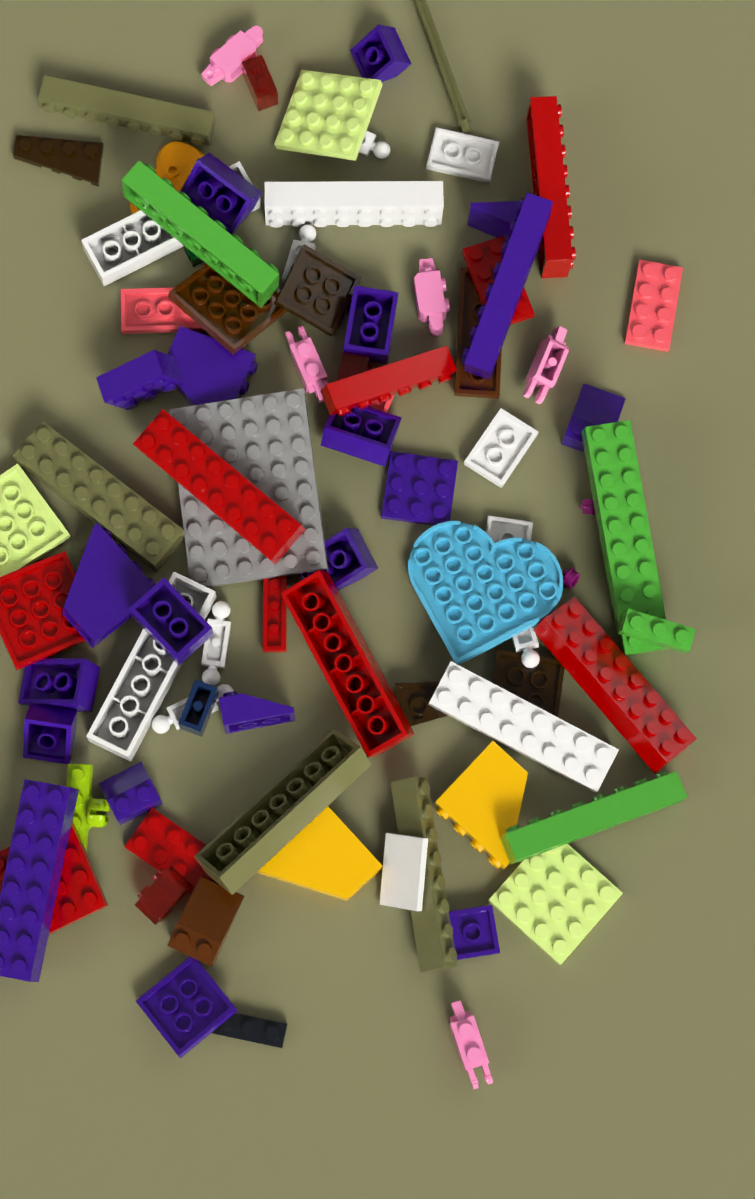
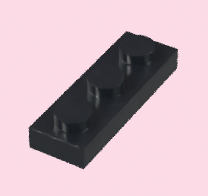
M235 1013L215 1029L212 1034L283 1048L287 1024Z

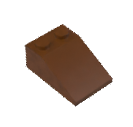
M201 876L167 946L212 966L218 958L245 896L237 892L231 895L218 883Z

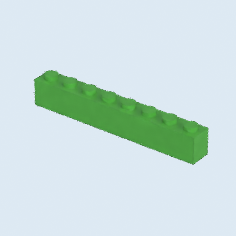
M668 770L654 775L656 779L651 781L644 778L634 782V787L629 789L626 786L614 789L613 794L607 797L603 793L591 798L592 802L584 804L581 801L571 805V810L566 812L559 809L549 813V818L544 820L537 817L527 821L528 825L522 828L519 825H515L505 829L506 833L500 839L510 864L512 865L682 802L688 797L677 771L670 774Z

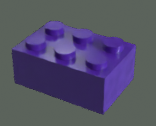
M354 286L343 358L388 364L399 292Z
M152 350L96 377L104 403L125 410L136 408L138 403L142 401L153 400L157 397L156 394L163 391L174 390L176 385L183 382L175 357L157 350Z
M165 578L161 579L129 608L131 616L178 666L213 635L212 627Z

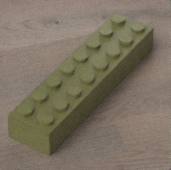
M44 421L38 425L13 454L19 466L94 524L98 523L102 528H106L111 533L113 539L154 571L158 572L185 540L184 529Z
M333 728L194 856L208 876L233 895L372 764L358 744Z

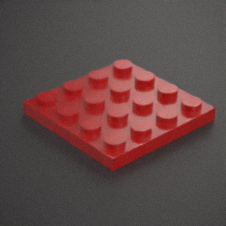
M66 551L0 577V636L16 671L86 642L62 615L64 604L76 575Z
M73 821L49 934L109 906ZM10 846L0 851V893Z

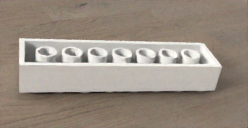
M240 161L229 166L252 184ZM259 198L252 212L260 208L261 198ZM141 210L81 240L83 250L103 286L184 247L183 244Z
M443 181L264 182L266 225L275 228L282 227L283 225H292L294 227H302L304 225H314L316 227H326L327 225H337L338 227H347L349 225H359L360 227H369L371 225H381L383 227H391L393 225H403L405 227L425 225L427 227H434L442 223L444 208Z
M173 572L168 582L206 620L217 599L216 591ZM144 629L86 736L89 742L130 762L135 756L152 720L183 664L182 662L178 666Z
M452 661L448 664L428 703L429 706L593 792H598L619 749Z

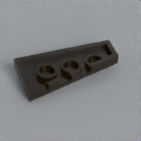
M16 135L13 156L16 160L40 168L43 166L51 169L52 172L64 173L72 176L74 179L85 180L99 187L104 145L98 142Z
M439 682L394 684L395 698L410 726L448 716L428 705Z

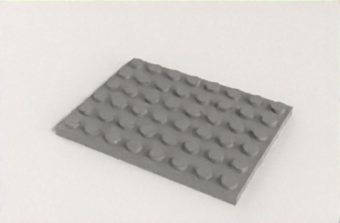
M304 388L169 409L170 415L305 528L302 535L275 565L178 483L183 529L185 530L184 537L189 579L205 587H214L328 570Z

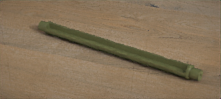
M413 0L458 126L464 134H469L472 132L471 121L427 1Z

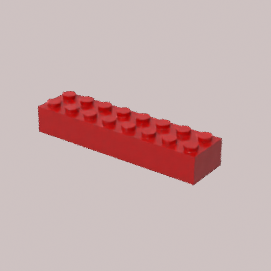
M557 96L530 97L526 116L533 195L553 201L552 212L538 248L541 279L568 277L569 270L573 269V260L576 259L575 246L571 247L574 229L573 226H569L572 209L571 205H567L570 189L569 185H565L568 169L567 165H563L566 148L565 144H561L564 128L563 124H559L562 108L561 104H557Z
M164 409L160 411L133 443L139 451L275 565L305 531V528Z
M318 570L280 593L367 757H377L415 735L329 573Z
M575 596L546 616L533 630L654 774L697 739Z

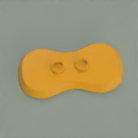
M172 141L165 144L159 150L154 169L160 178L168 179L173 184V188L176 191H180L196 161L203 157L204 154L189 143ZM130 202V210L132 214L140 211L136 206H134Z

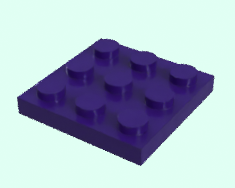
M391 451L381 518L431 526L450 521L458 461Z
M192 957L187 958L136 1000V1003L179 1058H182L238 1011L199 961Z

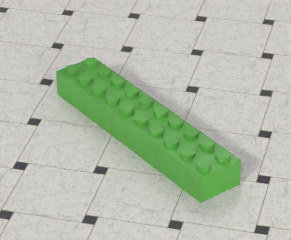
M631 420L585 427L581 434L616 633L619 629L623 611L627 609L666 620ZM617 634L619 649L625 656L666 650V648Z

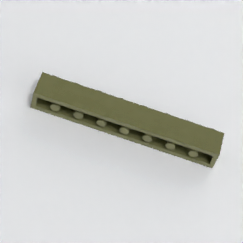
M44 75L38 95L40 108L49 113L59 112L72 118L76 116L85 118L90 122L100 121L113 127L122 126L136 132H149L154 136H168L176 141H190L199 146L203 144L210 145L216 123L215 112Z
M413 776L391 782L398 834L428 838L422 911L411 910L420 973L436 972L458 967L457 952L453 942V928L449 917V903L445 893V879L441 868L442 859L438 850V834L434 825V810L431 806L430 786L427 782V777Z

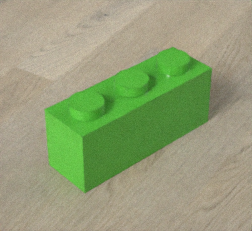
M627 609L623 611L617 634L685 654L690 652L696 629Z

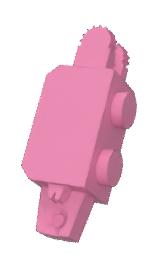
M256 25L245 33L240 30L236 35H231L226 44L220 49H215L210 56L209 66L202 73V79L208 85L213 86L222 79L225 82H233L257 61L256 49L263 43L261 27Z
M433 258L420 259L419 273L414 277L413 284L417 315L421 322H428L430 334L437 337L443 332V320L446 318V312L450 311L448 298L444 299L443 291H446L445 278H441L440 270H436Z
M303 326L298 327V334L301 338L299 342L295 343L290 331L285 332V337L290 347L291 359L305 391L309 393L314 392L318 402H324L320 390L328 384L327 374L311 337L308 338Z
M558 326L554 328L552 335H547L546 339L540 342L525 379L527 384L523 392L524 397L529 398L536 386L539 390L535 402L541 404L548 389L553 388L556 384L569 352V347L563 342L567 329Z
M461 1000L453 1002L451 1007L454 1016L449 1017V1026L463 1069L468 1073L473 1090L479 1088V1083L473 1068L479 1066L482 1067L483 1076L487 1084H492L493 1080L488 1067L489 1060L474 1015L472 1016L470 1011H464Z

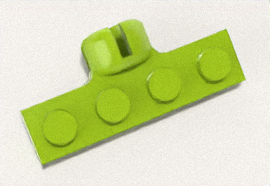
M68 764L66 787L79 790L73 823L87 853L90 828L105 827L109 820V816L97 815V811L110 812L109 803L105 799L92 798L93 765Z

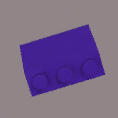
M211 153L204 155L196 161L180 191L184 192L196 207L201 206L204 208L213 221H220L231 235L252 212L263 193Z
M356 407L351 409L350 413L343 416H338V413L329 415L324 427L321 446L385 467L402 417L371 407L361 410Z

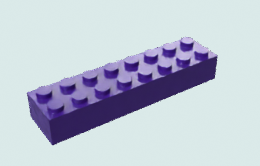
M528 192L525 199H520L516 210V217L518 219H513L509 228L510 233L508 237L510 241L505 240L501 250V259L503 260L502 262L497 261L493 272L494 284L489 283L485 294L487 303L486 305H481L477 316L479 325H474L470 334V343L472 344L470 348H465L462 356L464 371L490 380L549 221L553 201Z
M24 780L0 893V976L28 982H39L79 792L77 789L33 780Z

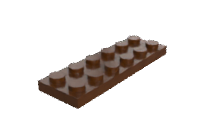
M461 268L456 350L457 371L455 372L454 396L499 399L502 348L490 380L464 371L462 356L465 348H470L472 344L470 343V334L473 326L479 325L477 316L482 303L468 268Z

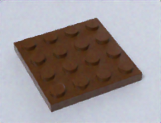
M207 264L169 291L168 294L170 300L232 355L288 312L274 304L280 292L279 288L260 308Z

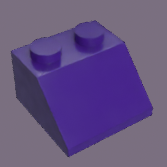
M378 24L350 49L362 78L377 79L384 82L397 77L412 64L394 27Z
M31 703L24 718L23 758L70 764L76 734L77 710Z
M142 762L99 783L120 826L150 811L151 808L163 804Z

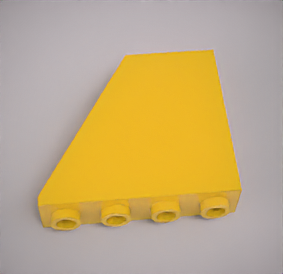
M492 741L434 804L437 808L435 812L444 820L448 818L454 824L453 829L458 834L469 837L472 840L470 842L472 847L480 853L483 850L489 856L487 860L497 869L501 867L504 870L509 865V859L500 838L506 833L505 829L518 823L528 772Z
M326 807L257 873L347 901L373 878L383 866L329 807Z

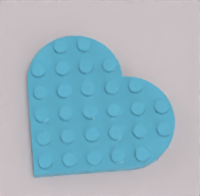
M447 521L427 529L415 541L410 558L408 559V573L411 584L450 656L457 665L463 664L540 623L555 610L563 592V575L560 564L554 554L544 545L523 538H508L494 543L484 530L476 525L461 523V521Z

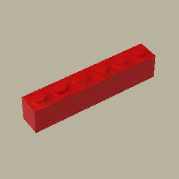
M444 346L326 384L320 391L330 416L337 413L338 416H343L350 413L351 409L356 407L359 410L365 409L372 405L371 402L377 400L379 403L386 402L392 399L391 396L399 394L401 397L411 393V389L418 387L419 390L428 388L435 381H438L439 384L452 379L451 375L457 371L448 346Z

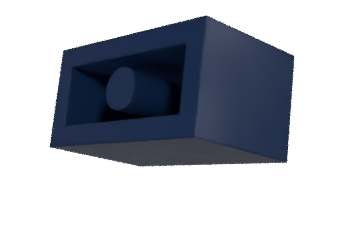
M195 680L178 723L180 729L201 737L203 736L219 695L217 687Z

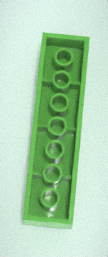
M138 161L122 178L123 197L260 308L277 291L280 275L278 269L273 264H267L260 259L261 256L256 250L252 248L249 250L244 246L243 241L237 235L228 233L226 227L220 221H213L204 208L201 206L196 207L192 204L191 199L184 192L179 193L176 191L168 179L160 178L151 165L147 163L144 165L141 161Z

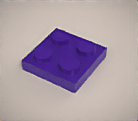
M492 905L449 912L457 960L500 954Z

